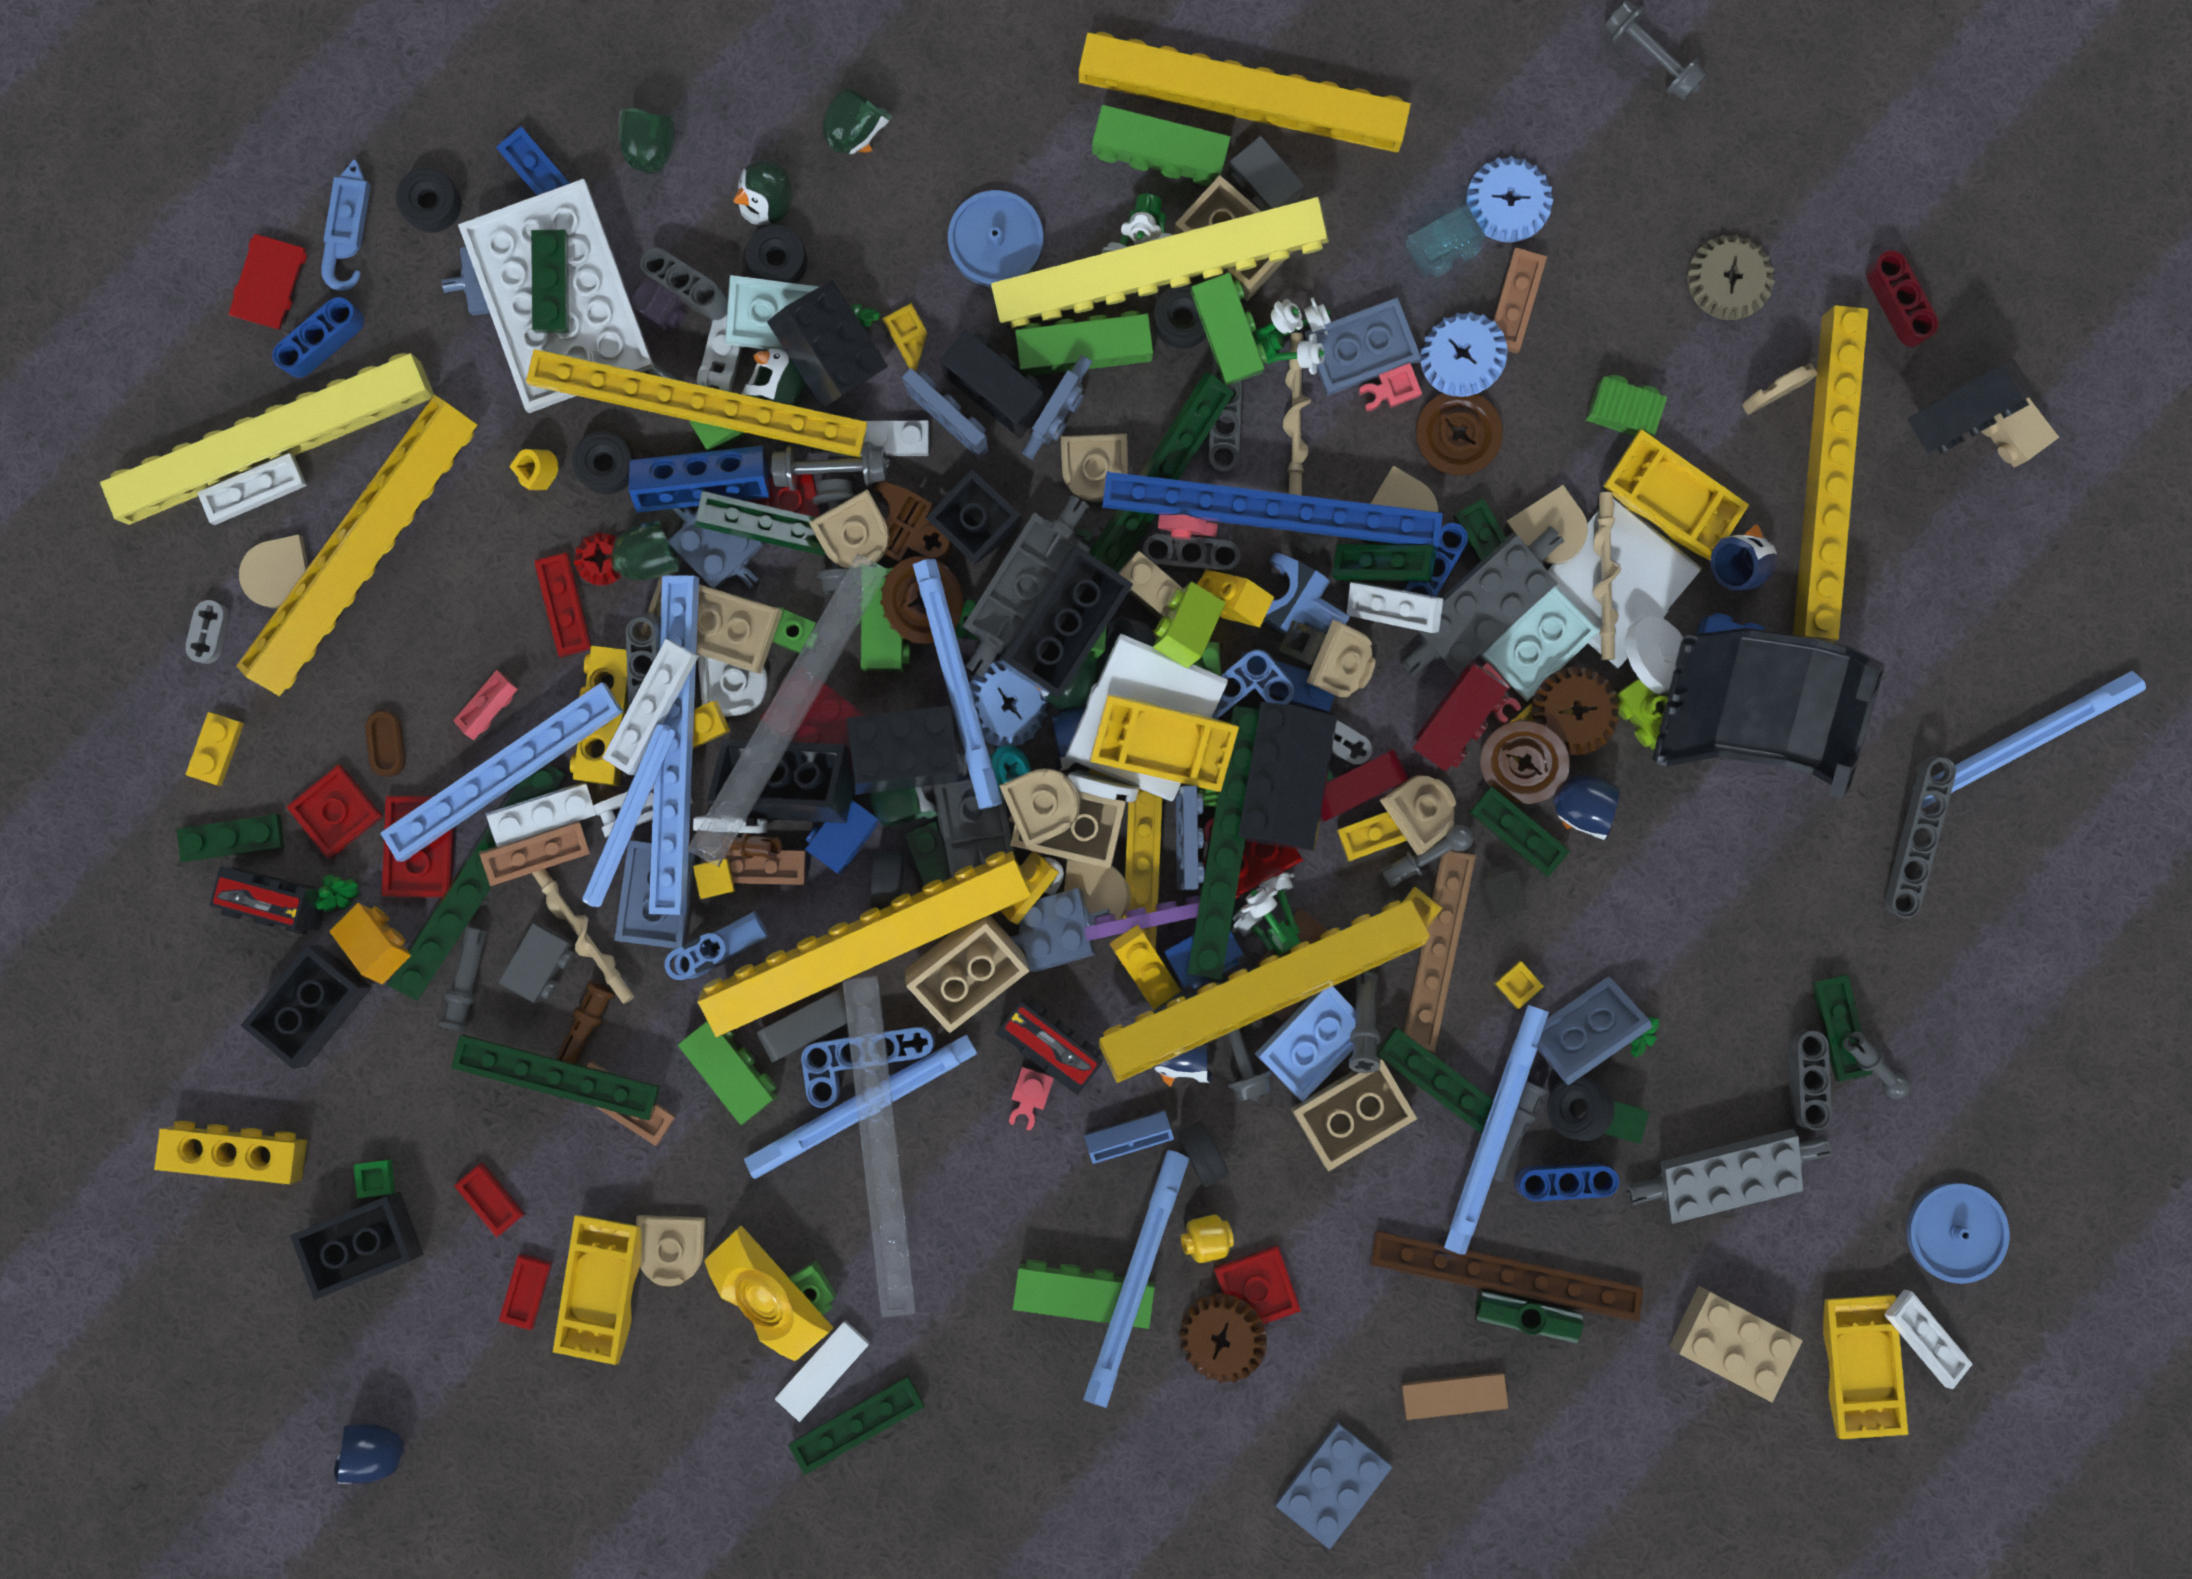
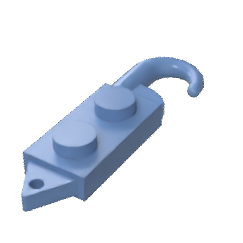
M356 160L349 164L340 177H334L323 240L325 247L321 265L322 278L330 288L338 291H345L354 287L361 275L360 271L356 270L349 280L339 281L335 277L337 259L352 257L361 249L371 185L365 181L360 165Z

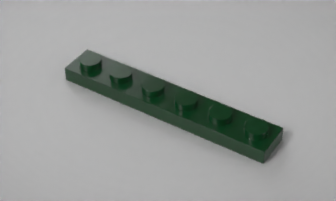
M466 1034L459 1035L451 1069L648 1121L653 1117L661 1087Z

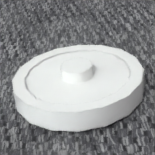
M1645 616L1628 628L1625 637L1626 654L1632 669L1641 682L1654 693L1667 697L1673 672L1676 669L1675 663L1683 636L1667 620L1657 616Z

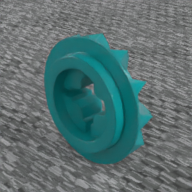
M1006 745L996 748V752L989 755L1000 794L1003 793L999 785L1031 772V766L1027 757L1015 746ZM1010 766L1008 774L1011 778L1006 779L1007 771L1004 768Z

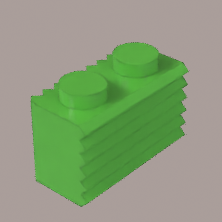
M1617 375L1604 376L1596 385L1585 420L1634 437L1641 429L1652 437L1655 436L1667 397L1660 395V391L1654 387L1646 385L1635 387L1634 385L1627 384L1628 380L1624 377Z

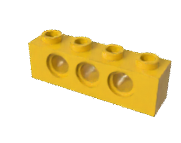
M591 646L590 654H586L584 659V673L587 674L586 687L581 688L579 697L600 684L603 677L611 674L614 677V685L610 691L622 708L623 713L578 743L577 752L571 756L570 772L573 773L574 780L620 786L622 770L604 760L603 756L630 707L627 684L626 650ZM602 740L605 745V751L600 757L594 758L591 752L592 746L595 742Z
M174 1121L173 1126L159 1129L154 1170L282 1184H293L302 1181L307 1140L296 1139V1133L278 1131L275 1132L274 1136L262 1135V1129L241 1128V1133L228 1132L229 1126L209 1124L207 1129L195 1128L196 1123L191 1121ZM196 1140L200 1141L203 1146V1152L200 1156L194 1150ZM230 1143L235 1146L237 1151L235 1159L230 1158L227 1152ZM263 1147H266L270 1152V1161L268 1163L264 1162L261 1158Z

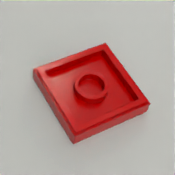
M339 764L286 807L327 859H332L383 817L346 769Z
M1278 1245L1214 1267L1222 1293L1235 1296L1248 1303L1258 1313L1263 1324L1301 1311Z

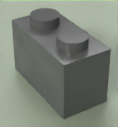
M1262 136L1257 138L1230 161V181L1239 191L1244 189L1252 198L1250 202L1261 212L1292 204L1302 195L1303 183Z
M533 923L499 984L533 1003L543 1002L544 998L548 1000L558 986V982L555 979L560 970H566L575 956V952L572 949L576 943L541 923Z

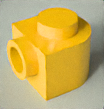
M524 449L518 453L509 466L518 477L520 484L528 490H547L558 473L557 458L549 450Z

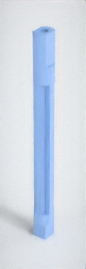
M925 559L913 564L963 745L979 809L994 807L1002 804L950 616L936 559Z
M2130 671L1956 764V777L1951 793L2143 692L2146 689L2144 680L2135 672ZM1945 771L1940 772L1939 774L1931 778L1933 780H1939L1943 777ZM1933 795L1925 797L1922 807L1925 808L1936 802Z
M1530 1005L1527 1006L1517 1038L1513 1043L1444 1248L1457 1254H1466L1469 1242L1474 1234L1549 1014L1545 1010Z
M966 1034L745 1157L744 1161L749 1173L754 1179H757L975 1056L978 1053L971 1039Z
M1171 1150L1166 1152L1149 1203L1148 1212L1083 1399L1101 1407L1107 1408L1148 1278L1189 1161L1188 1157Z

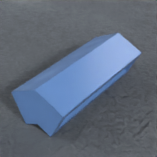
M1165 1110L1084 1134L1093 1164L1174 1140Z

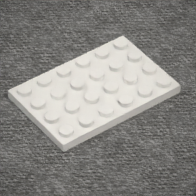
M584 179L458 224L521 400L528 413L576 396L527 384L526 378L534 349L637 372L654 368L588 184ZM565 229L568 233L569 333H535L532 330L531 230Z

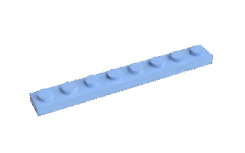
M601 682L380 834L395 859L404 862L623 713L622 708L607 684Z

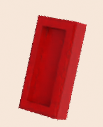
M483 1162L454 1185L496 1238L525 1215Z
M521 1253L517 1256L499 1322L527 1330L534 1329L553 1262Z

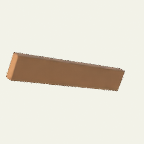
M1451 850L1439 858L1431 899L1443 909L1427 928L1430 937L1420 949L1403 1029L1406 1035L1427 1051L1433 1053L1436 1050L1476 859L1474 854Z

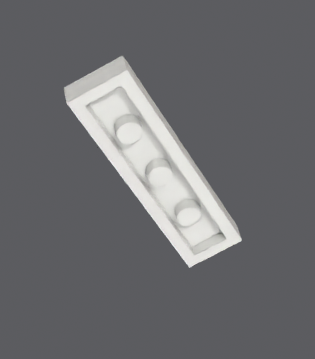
M665 639L603 756L604 760L628 775L636 774L656 725L659 723L663 724L698 658L697 655L674 641Z

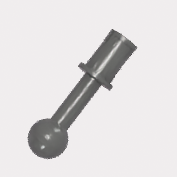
M1454 825L1448 830L1445 839L1433 845L1425 853L1411 856L1410 852L1407 851L1406 856L1382 868L1381 872L1389 886L1393 888L1417 873L1419 876L1422 875L1419 870L1420 867L1451 850H1467L1473 843V833L1465 825Z
M1861 1032L1851 1033L1850 1035L1855 1039V1042H1852L1847 1037L1843 1042V1046L1857 1059L1858 1066L1865 1071L1872 1070L1883 1081V1090L1888 1097L1892 1099L1905 1098L1911 1091L1909 1078L1902 1073L1893 1072L1883 1062V1051L1877 1046H1872Z

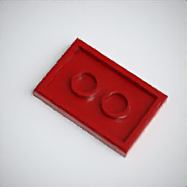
M386 796L384 830L432 797ZM455 827L404 862L395 859L384 840L382 896L442 898L453 879Z

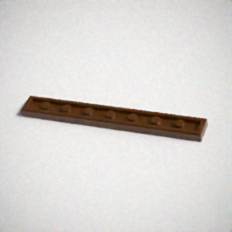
M1377 1230L1374 1233L1369 1266L1632 1322L1640 1321L1644 1287L1467 1250L1466 1254H1457L1444 1248L1445 1245Z

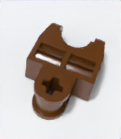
M884 481L876 482L873 490L884 497L889 504V514L885 519L889 530V543L883 556L897 564L909 558L911 553L917 556L933 558L941 563L947 560L952 552V543L926 519L935 508L934 504L906 488ZM938 538L941 547L939 549L933 547L930 551L927 542L929 540L934 542Z

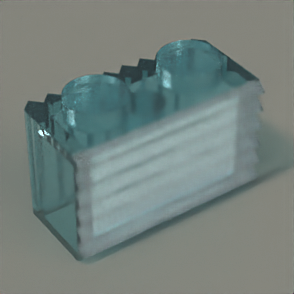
M1464 204L1409 235L1405 246L1424 278L1432 274L1435 277H1439L1453 267L1451 263L1459 258L1467 261L1476 256L1481 251L1480 246L1483 244L1486 236L1482 232V228L1476 221L1475 216L1472 215L1468 205Z

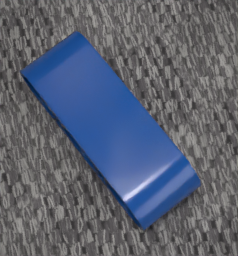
M336 297L329 300L275 346L272 353L275 365L292 377L301 378L307 376L363 328L364 316L362 312L345 298ZM349 311V317L345 321L339 322L341 314ZM320 332H324L321 342L314 344L315 336ZM298 353L297 361L293 365H289L290 357Z
M1448 523L1441 528L1440 543L1436 549L1435 563L1441 568V575L1439 577L1432 576L1431 582H1408L1403 591L1417 590L1423 595L1437 596L1467 544L1468 536L1465 528L1457 523ZM1443 534H1453L1458 541L1457 547H1447L1442 541Z
M1601 1163L1529 1166L1520 1169L1516 1173L1514 1185L1519 1194L1531 1201L1601 1198L1611 1196L1617 1191L1619 1177L1613 1169ZM1604 1171L1607 1176V1182L1603 1187L1595 1188L1593 1184L1595 1174ZM1571 1173L1573 1177L1572 1186L1567 1190H1561L1559 1186L1561 1176ZM1537 1175L1540 1181L1539 1187L1533 1192H1527L1525 1181L1528 1177Z

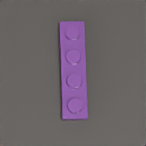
M1200 895L1186 898L1187 905L1180 907L1176 906V901L1157 904V912L1146 914L1145 907L1125 911V919L1115 920L1114 914L1094 918L1095 925L1084 927L1086 941L1125 933L1137 924L1141 929L1194 918L1197 914Z

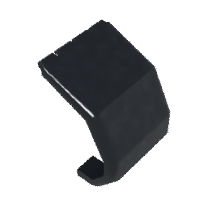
M1750 628L1685 636L1680 643L1675 663L1676 669L1673 672L1667 696L1668 702L1665 704L1659 729L1660 734L1657 737L1652 759L1657 764L1665 767L1717 757L1785 766L1812 774L1830 784L1829 796L1843 800L1851 787L1882 680L1885 663L1850 646L1819 638Z

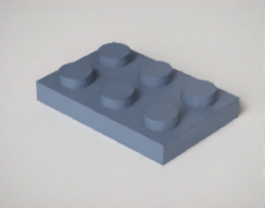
M1398 297L1325 324L1326 329L1315 332L1311 329L1304 332L1305 341H1309L1310 334H1316L1317 343L1323 345L1324 361L1322 364H1318L1317 372L1327 396L1378 378L1380 374L1408 363L1413 365L1421 360Z
M910 368L902 377L907 394L973 455L981 460L989 451L986 441L988 438L984 434L986 429L972 416L967 420L959 411L961 406L950 395L946 394L942 397L935 389L936 383L926 373L922 371L918 375Z
M1182 786L1175 796L1177 891L1198 889V883H1203L1204 864L1203 862H1198V849L1203 848V828H1197V816L1203 812L1202 794H1197V786Z
M629 840L614 941L677 949L685 944L694 880L693 866L696 865L698 849L689 848L686 915L649 914L652 843Z
M1608 976L1547 1018L1537 1050L1565 1083L1570 1085L1651 1029L1652 1025L1644 1013Z
M1336 1422L1277 1499L1275 1506L1328 1549H1331L1392 1469V1465L1339 1422Z

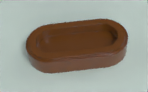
M385 710L376 711L368 717L365 724L369 764L377 775L394 777L402 772L406 763L402 724L394 713Z

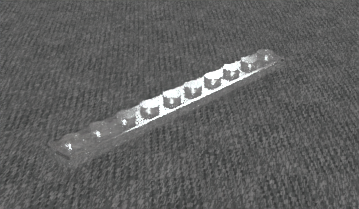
M857 553L688 846V851L717 867L720 866L888 573L886 568Z
M878 975L848 978L843 980L881 1318L911 1315L916 1313V1303Z

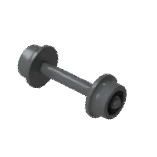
M1627 0L1619 8L1612 9L1611 18L1604 26L1613 37L1611 41L1616 44L1628 33L1676 79L1666 90L1668 95L1675 94L1684 101L1692 93L1701 91L1700 84L1708 75L1700 66L1701 59L1699 57L1695 58L1686 68L1681 65L1637 23L1646 11L1644 6L1638 7L1630 0Z
M863 442L862 458L797 461L794 447L788 446L784 451L772 453V465L768 470L773 475L776 487H789L791 491H796L798 475L859 471L864 473L866 486L871 487L874 482L886 481L887 468L891 462L886 458L884 446H871L869 442Z
M833 476L829 480H822L817 483V494L812 500L813 504L829 506V510L856 495L852 492L851 481L837 479ZM833 561L831 570L817 573V578L822 582L823 593L837 595L839 598H842L845 594L857 592L858 578L862 576L860 570L845 569Z
M1239 1028L1228 1033V1037L1241 1078L1227 1083L1228 1088L1234 1090L1238 1101L1251 1099L1257 1102L1260 1095L1271 1091L1268 1079L1271 1071L1264 1070L1254 1073Z

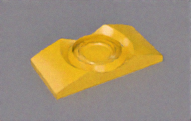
M1642 429L1638 431L1603 485L1609 492H1613V496L1629 510L1659 526L1671 539L1708 560H1711L1712 551L1719 540L1730 536L1749 506L1745 501Z
M1107 694L1089 761L1221 792L1239 726L1197 713L1179 711L1143 700Z
M579 1214L574 1215L553 1346L554 1353L613 1365L619 1364L632 1322V1291L641 1265V1226Z
M742 1226L734 1231L704 1260L708 1273L721 1299L738 1306L742 1313L753 1322L759 1341L780 1355L796 1361L834 1328Z
M1896 1295L1825 1299L1823 1336L1830 1372L1828 1393L1834 1427L1839 1439L1908 1435L1900 1336L1897 1329L1884 1315L1895 1302Z

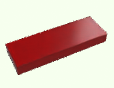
M564 552L534 560L558 657L562 658L591 650L592 644L569 554Z

